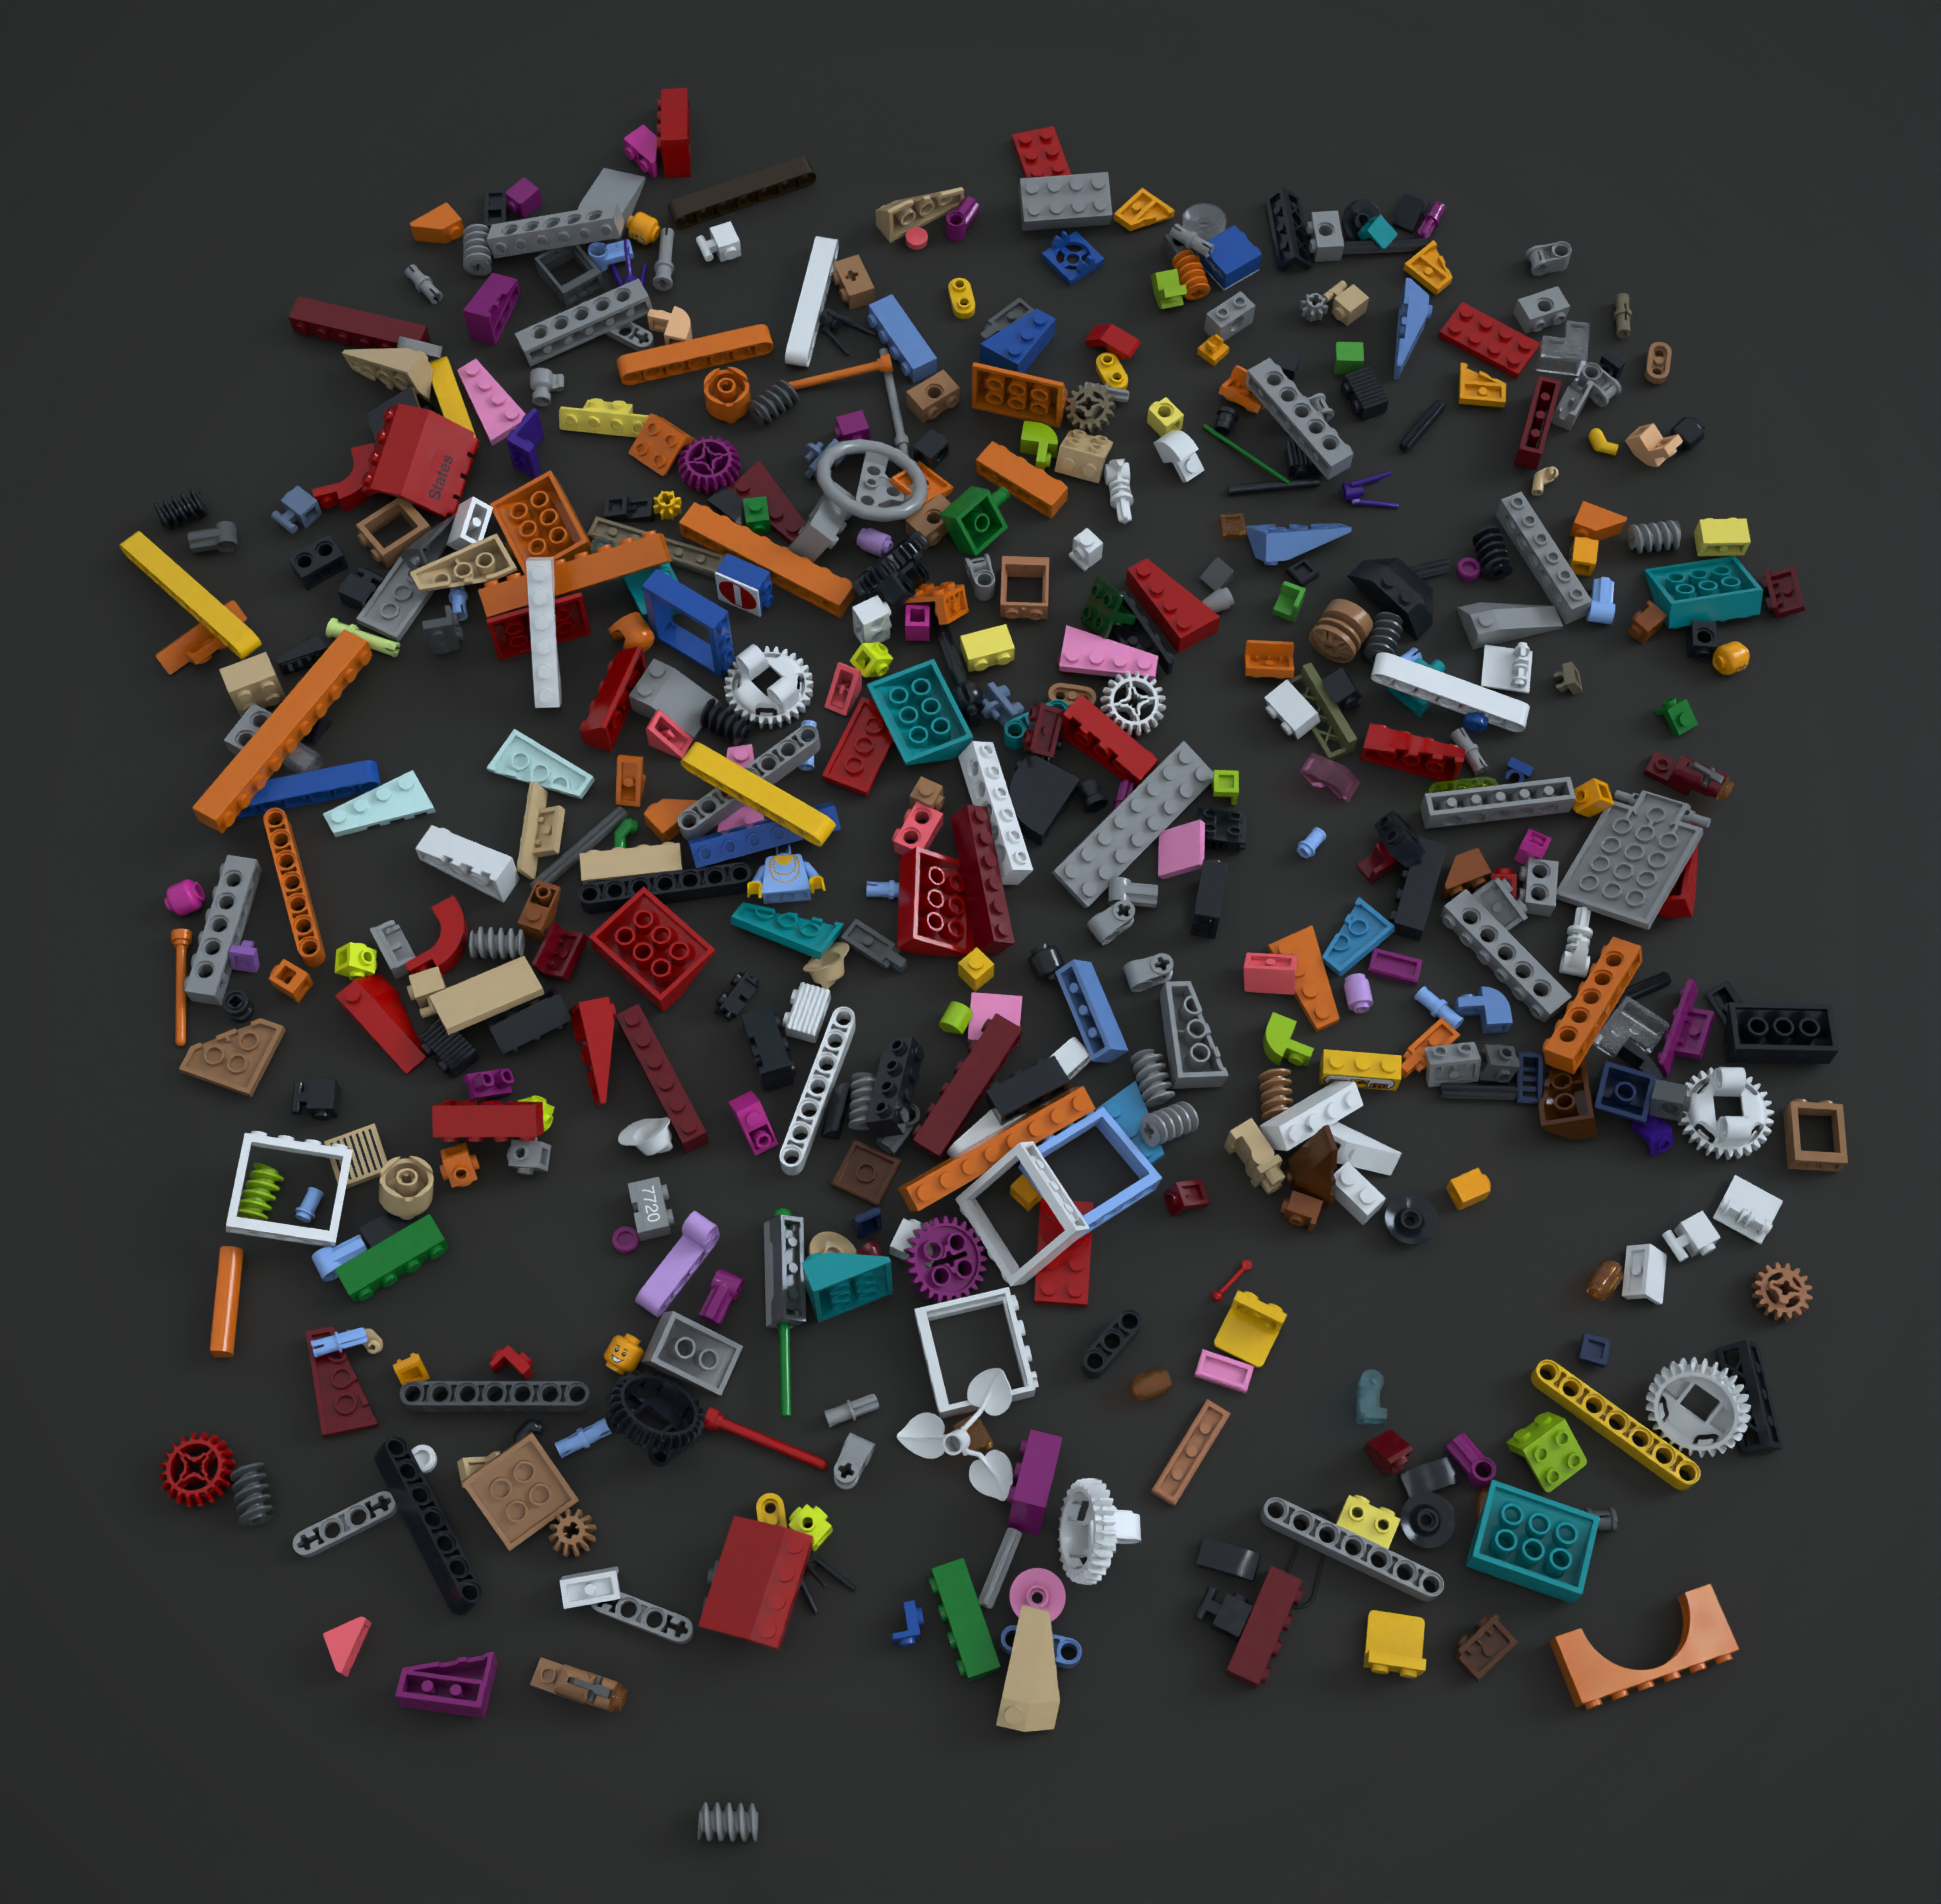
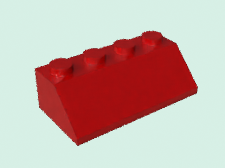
M637 646L619 651L615 659L610 661L607 677L600 682L599 694L596 700H592L589 707V716L587 720L584 719L580 726V733L582 734L584 744L605 751H612L631 710L629 694L647 669L642 647Z

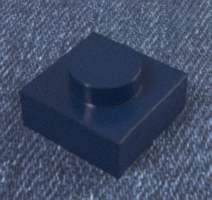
M1584 1333L1577 1361L1604 1368L1607 1365L1611 1340Z

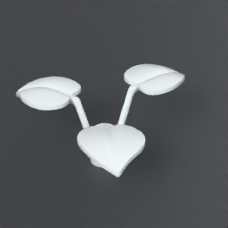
M991 1368L978 1374L968 1387L967 1399L970 1404L979 1407V1409L961 1429L944 1434L945 1425L937 1415L925 1412L912 1418L896 1437L908 1450L923 1458H938L944 1452L949 1455H957L962 1452L964 1456L978 1457L979 1459L974 1461L969 1469L970 1482L980 1493L1000 1501H1005L1008 1498L1010 1486L1013 1485L1014 1480L1013 1467L1009 1458L999 1450H991L984 1456L981 1452L968 1449L970 1436L967 1433V1429L978 1419L985 1410L989 1415L997 1416L1004 1413L1012 1402V1390L1004 1371L1000 1368Z

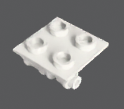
M1520 642L1515 649L1485 645L1481 687L1529 694L1533 651H1529L1530 648L1527 646V643Z
M1735 1175L1713 1219L1761 1245L1766 1234L1770 1232L1773 1226L1771 1224L1783 1201Z

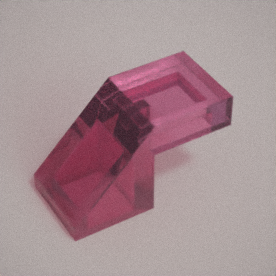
M1316 753L1310 754L1300 771L1315 788L1328 786L1343 802L1350 801L1360 784V781L1346 766Z

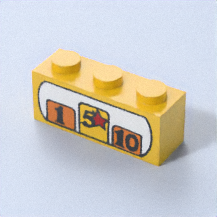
M1324 1049L1320 1059L1319 1085H1329L1334 1081L1355 1082L1357 1088L1396 1091L1401 1081L1402 1055Z

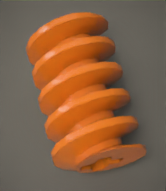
M1184 250L1175 255L1172 259V266L1178 271L1180 285L1186 284L1187 294L1183 296L1187 300H1198L1208 295L1211 288L1205 277L1206 274L1200 257L1195 255L1192 250Z

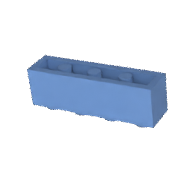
M891 294L869 304L867 320L870 326L878 331L881 342L889 347L892 358L898 360L903 374L909 376L911 381L915 383L936 373L937 357L895 297Z
M1073 959L1055 972L1091 1060L1094 1062L1111 1063L1129 1050L1092 963Z

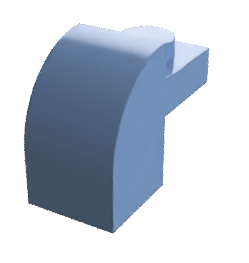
M1481 986L1477 996L1465 994L1457 997L1453 1006V1011L1459 1016L1480 1015L1482 1034L1508 1033L1513 1023L1508 1000L1501 992L1490 987Z

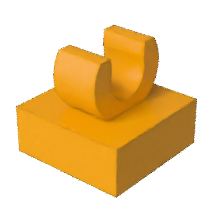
M1215 334L1198 347L1197 354L1215 366L1229 353L1230 347L1223 343L1224 340L1220 336Z
M411 1353V1357L402 1361L398 1359L397 1363L393 1365L402 1386L410 1381L430 1379L419 1354Z

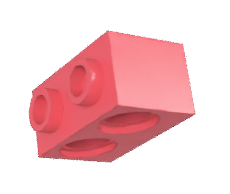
M916 801L914 807L907 810L902 828H897L893 835L894 852L903 856L915 847L929 850L943 826V813ZM925 820L927 823L919 824L917 821ZM907 840H915V841H916V842L913 843V844H908V843H906Z

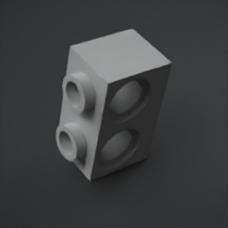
M252 703L224 739L229 751L237 755L272 713Z
M1528 858L1525 866H1521L1519 881H1523L1522 888H1519L1517 899L1520 898L1527 907L1528 911L1525 912L1526 914L1551 917L1556 907L1559 862ZM1534 873L1541 875L1542 878H1537L1534 876ZM1532 896H1537V897H1539L1541 900H1540V901L1535 900V899L1532 898Z

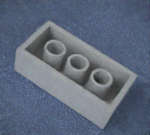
M1108 172L1020 178L1018 190L1022 231L1110 225L1112 205Z

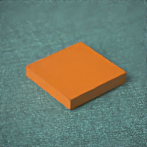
M917 462L927 479L928 496L922 507L938 494L946 497L953 491L954 487L922 462ZM906 470L890 478L889 483L897 488V492L900 490L905 494L904 496L912 493V490L907 486L913 484V482L907 475Z

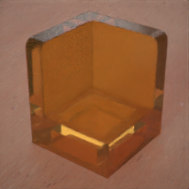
M973 1415L953 1425L952 1431L961 1429ZM978 1417L967 1429V1433L970 1436L968 1449L978 1451L986 1447L988 1450L992 1447L993 1441Z

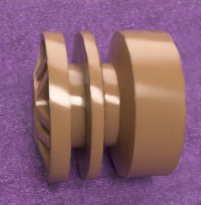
M1335 599L1329 603L1321 618L1309 633V640L1316 651L1325 658L1337 663H1348L1354 658L1361 644L1371 632L1373 622L1366 611L1357 604L1344 599Z

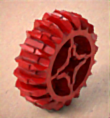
M203 1432L200 1438L196 1433H191L190 1441L184 1436L181 1437V1445L179 1446L171 1443V1448L174 1451L172 1454L169 1452L164 1453V1457L168 1459V1462L160 1463V1468L166 1471L159 1474V1478L165 1481L161 1487L163 1490L168 1491L167 1496L170 1499L176 1498V1503L179 1505H183L186 1502V1506L189 1508H193L195 1503L200 1508L204 1507L206 1499L211 1504L215 1503L214 1496L216 1494L224 1497L225 1493L221 1489L224 1486L227 1488L232 1487V1484L227 1479L234 1472L230 1469L236 1466V1461L230 1459L234 1453L231 1449H227L228 1444L225 1441L219 1442L220 1438L217 1435L209 1437V1434ZM199 1450H209L207 1453L203 1452L198 1457L190 1456L191 1453ZM218 1459V1469L215 1477L212 1478L211 1471L216 1465L215 1461ZM183 1462L184 1471L179 1476L180 1479L178 1480V1470L181 1463ZM191 1463L195 1464L197 1467L199 1466L202 1469L201 1472L205 1475V1477H202L199 1473L197 1474L196 1472H194L195 1468L191 1465ZM197 1483L206 1484L205 1487L198 1490H186L189 1486L193 1487Z

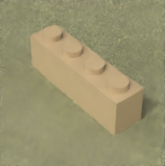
M664 842L661 845L653 846L642 844L635 848L615 847L607 851L589 850L586 853H579L583 885L592 882L683 870L680 843Z

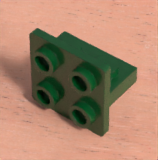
M1096 577L1082 611L1081 620L1102 638L1107 639L1113 624L1123 626V624L1134 625L1137 616L1121 604L1124 595L1102 577Z

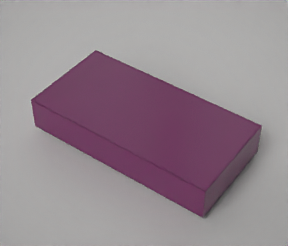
M1374 948L1367 973L1416 986L1423 960Z

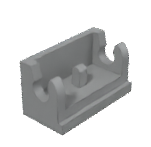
M1578 377L1573 379L1570 387L1568 386L1551 419V423L1569 431L1584 407L1594 384L1591 381H1587L1584 387H1580L1577 384L1579 381Z
M390 920L377 927L370 928L395 979L408 974L405 963L416 956L399 924L396 925L394 920Z

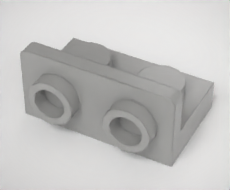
M1474 1042L1424 1048V1054L1427 1059L1426 1083L1428 1087L1441 1086L1442 1083L1479 1082L1481 1057Z

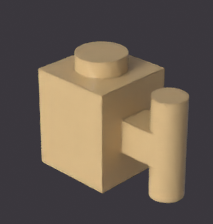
M1343 280L1322 295L1323 298H1326V303L1332 298L1334 299L1331 313L1346 326L1363 315L1367 310L1369 297L1354 284L1347 288V284Z
M438 966L409 975L411 985L407 986L411 1001L416 999L421 1008L419 1010L422 1019L437 1014L429 995L446 989Z

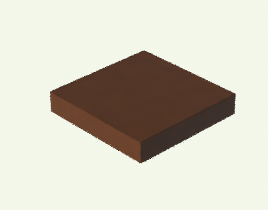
M854 1139L831 1183V1187L877 1208L880 1206L901 1165V1160Z

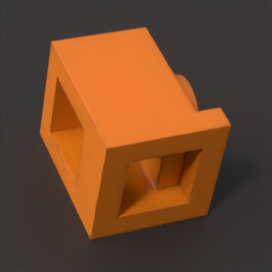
M285 959L272 969L268 978L274 988L291 997L297 1003L302 1000L314 984L307 972Z

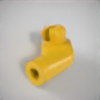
M1599 428L1592 429L1588 438L1593 449L1597 452L1615 456L1618 444L1607 442Z

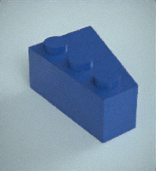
M1036 308L980 343V361L989 366L1025 373L1055 336L1056 319Z

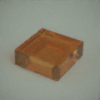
M1244 513L1220 514L1222 539L1246 537Z

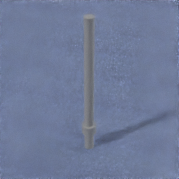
M887 348L879 350L880 358L881 355L888 354ZM883 372L896 433L895 445L897 449L909 456L908 448L910 444L908 436L905 435L893 372Z

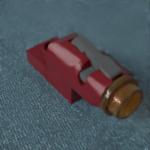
M1656 751L1643 775L1686 796L1689 795L1691 790H1694L1704 796L1713 797L1717 800L1721 798L1725 801L1735 784L1730 781L1727 775L1684 755H1681L1677 762Z

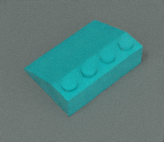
M1736 556L1644 570L1655 605L1667 614L1664 623L1669 629L1689 626L1692 620L1723 622L1728 619L1748 618L1760 614L1763 589Z
M934 659L867 684V688L905 765L951 760L958 757L973 741V735Z
M827 1252L824 1254H811L806 1257V1261L801 1262L806 1293L818 1323L893 1294L892 1270L889 1257Z
M1491 1480L1471 1542L1466 1567L1575 1604L1583 1594L1600 1517Z

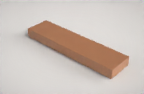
M1207 1399L1152 1488L1151 1493L1175 1507L1231 1413Z

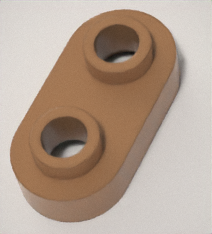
M1653 343L1647 353L1644 374L1645 378L1653 384L1665 382L1670 371L1672 350L1666 343Z
M1056 683L1048 691V701L1056 700V697L1061 696L1064 698L1062 700L1070 707L1082 694L1093 705H1096V693L1093 689L1086 686Z

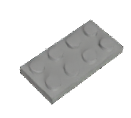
M400 556L356 620L358 624L399 642L435 590L420 592L410 575L411 571L419 567L409 568L407 562Z

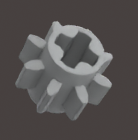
M1318 293L1306 294L1305 300H1301L1300 303L1301 316L1310 322L1321 321L1323 314H1327L1328 306L1325 305L1326 298H1323Z

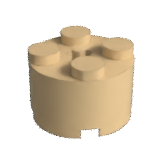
M399 1156L389 1160L381 1169L379 1203L386 1211L404 1220H411L416 1215L424 1212L430 1206L433 1198L434 1176L431 1166L425 1160L416 1156H409V1158L400 1159Z

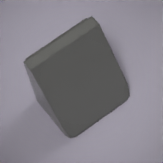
M1217 557L1199 577V580L1214 592L1218 588L1223 589L1233 580L1234 571Z

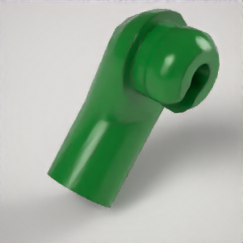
M626 818L614 831V848L622 847L626 849V836L629 832L634 834L638 831V821Z

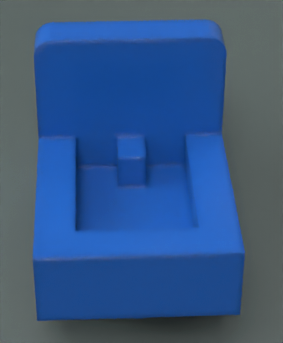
M915 1600L903 1602L908 1631L891 1634L893 1644L899 1643V1647L916 1644L915 1640L921 1639L919 1625L924 1624L922 1608H916Z

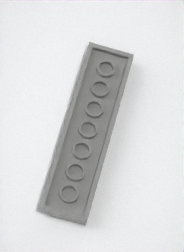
M1185 741L1181 742L1051 873L1085 909L1088 908L1109 887L1110 879L1118 877L1212 782L1214 772Z

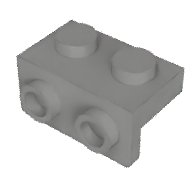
M1494 877L1473 892L1472 895L1508 931L1522 920L1528 919L1525 914L1528 909L1520 898L1515 900L1510 894L1513 888L1505 878L1500 880L1498 877Z

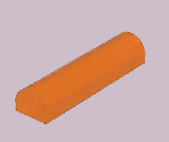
M221 1246L219 1253L210 1351L214 1358H229L234 1355L244 1250L233 1246Z

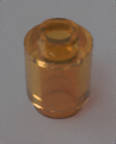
M1613 1260L1601 1261L1587 1282V1292L1601 1301L1611 1297L1624 1277V1273L1621 1271L1622 1267Z
M1155 1368L1133 1377V1383L1130 1384L1134 1398H1139L1142 1402L1167 1393V1390L1173 1388L1171 1378L1165 1368L1160 1370Z

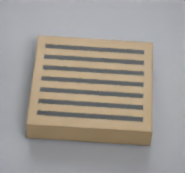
M375 1123L324 1141L325 1146L332 1147V1144L346 1145L348 1149L353 1150L346 1189L379 1177L382 1167L388 1162ZM329 1158L338 1183L343 1160Z

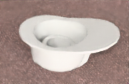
M665 1117L636 1121L621 1131L618 1136V1142L625 1146H636L647 1156L670 1151L673 1148L671 1143L672 1133L668 1127L670 1119Z

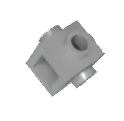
M535 1137V1141L527 1142L512 1140L511 1146L507 1151L508 1166L516 1168L517 1173L533 1175V1171H548L551 1145L537 1141V1137Z

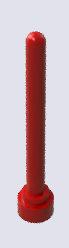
M710 1407L705 1415L704 1428L713 1431L715 1429L719 1431V1429H722L820 1470H825L828 1467V1462L825 1459L724 1418L725 1415L720 1414V1410Z

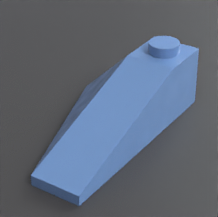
M1406 278L1399 304L1394 380H1398L1425 327L1426 319H1431L1433 306L1429 305V295L1411 278Z
M1341 523L1311 524L1310 529H1308V526L1289 524V529L1285 527H1276L1275 524L1246 526V533L1255 558L1264 561L1265 565H1278V561L1292 559L1350 533L1352 527Z

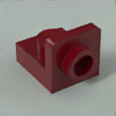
M1202 1179L1175 1182L1164 1192L1165 1203L1169 1208L1171 1216H1177L1183 1210L1204 1208L1210 1204Z

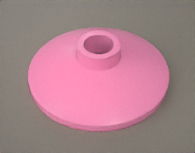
M1032 1568L1016 1577L1012 1583L1009 1598L1012 1610L1018 1618L1021 1606L1024 1604L1050 1610L1052 1622L1061 1614L1064 1608L1066 1593L1063 1583L1053 1572L1043 1568ZM1040 1594L1043 1600L1040 1603H1035L1032 1600V1596Z

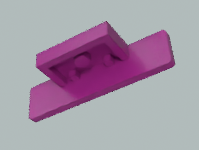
M1688 978L1686 986L1681 988L1679 1006L1673 1011L1671 1029L1666 1031L1664 1049L1659 1052L1657 1057V1065L1660 1067L1663 1076L1669 1077L1676 1056L1702 1059L1716 1018L1714 1011L1693 1008L1698 989L1692 978Z

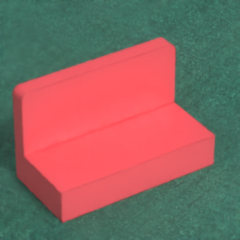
M1247 952L1244 963L1245 992L1294 995L1296 991L1295 975L1298 955Z

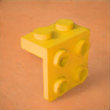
M1238 1290L1214 1340V1346L1256 1368H1261L1280 1332L1287 1314L1275 1304L1269 1303L1267 1305L1259 1301V1298L1251 1292L1244 1291L1243 1293Z
M1377 1610L1370 1611L1367 1620L1363 1667L1372 1668V1672L1388 1674L1389 1671L1400 1673L1401 1677L1417 1678V1676L1423 1674L1426 1671V1659H1422L1424 1619Z

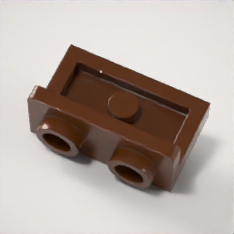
M1497 1613L1491 1619L1486 1615L1474 1626L1478 1631L1472 1637L1466 1634L1455 1644L1458 1650L1453 1657L1476 1682L1518 1643L1498 1621L1501 1617Z

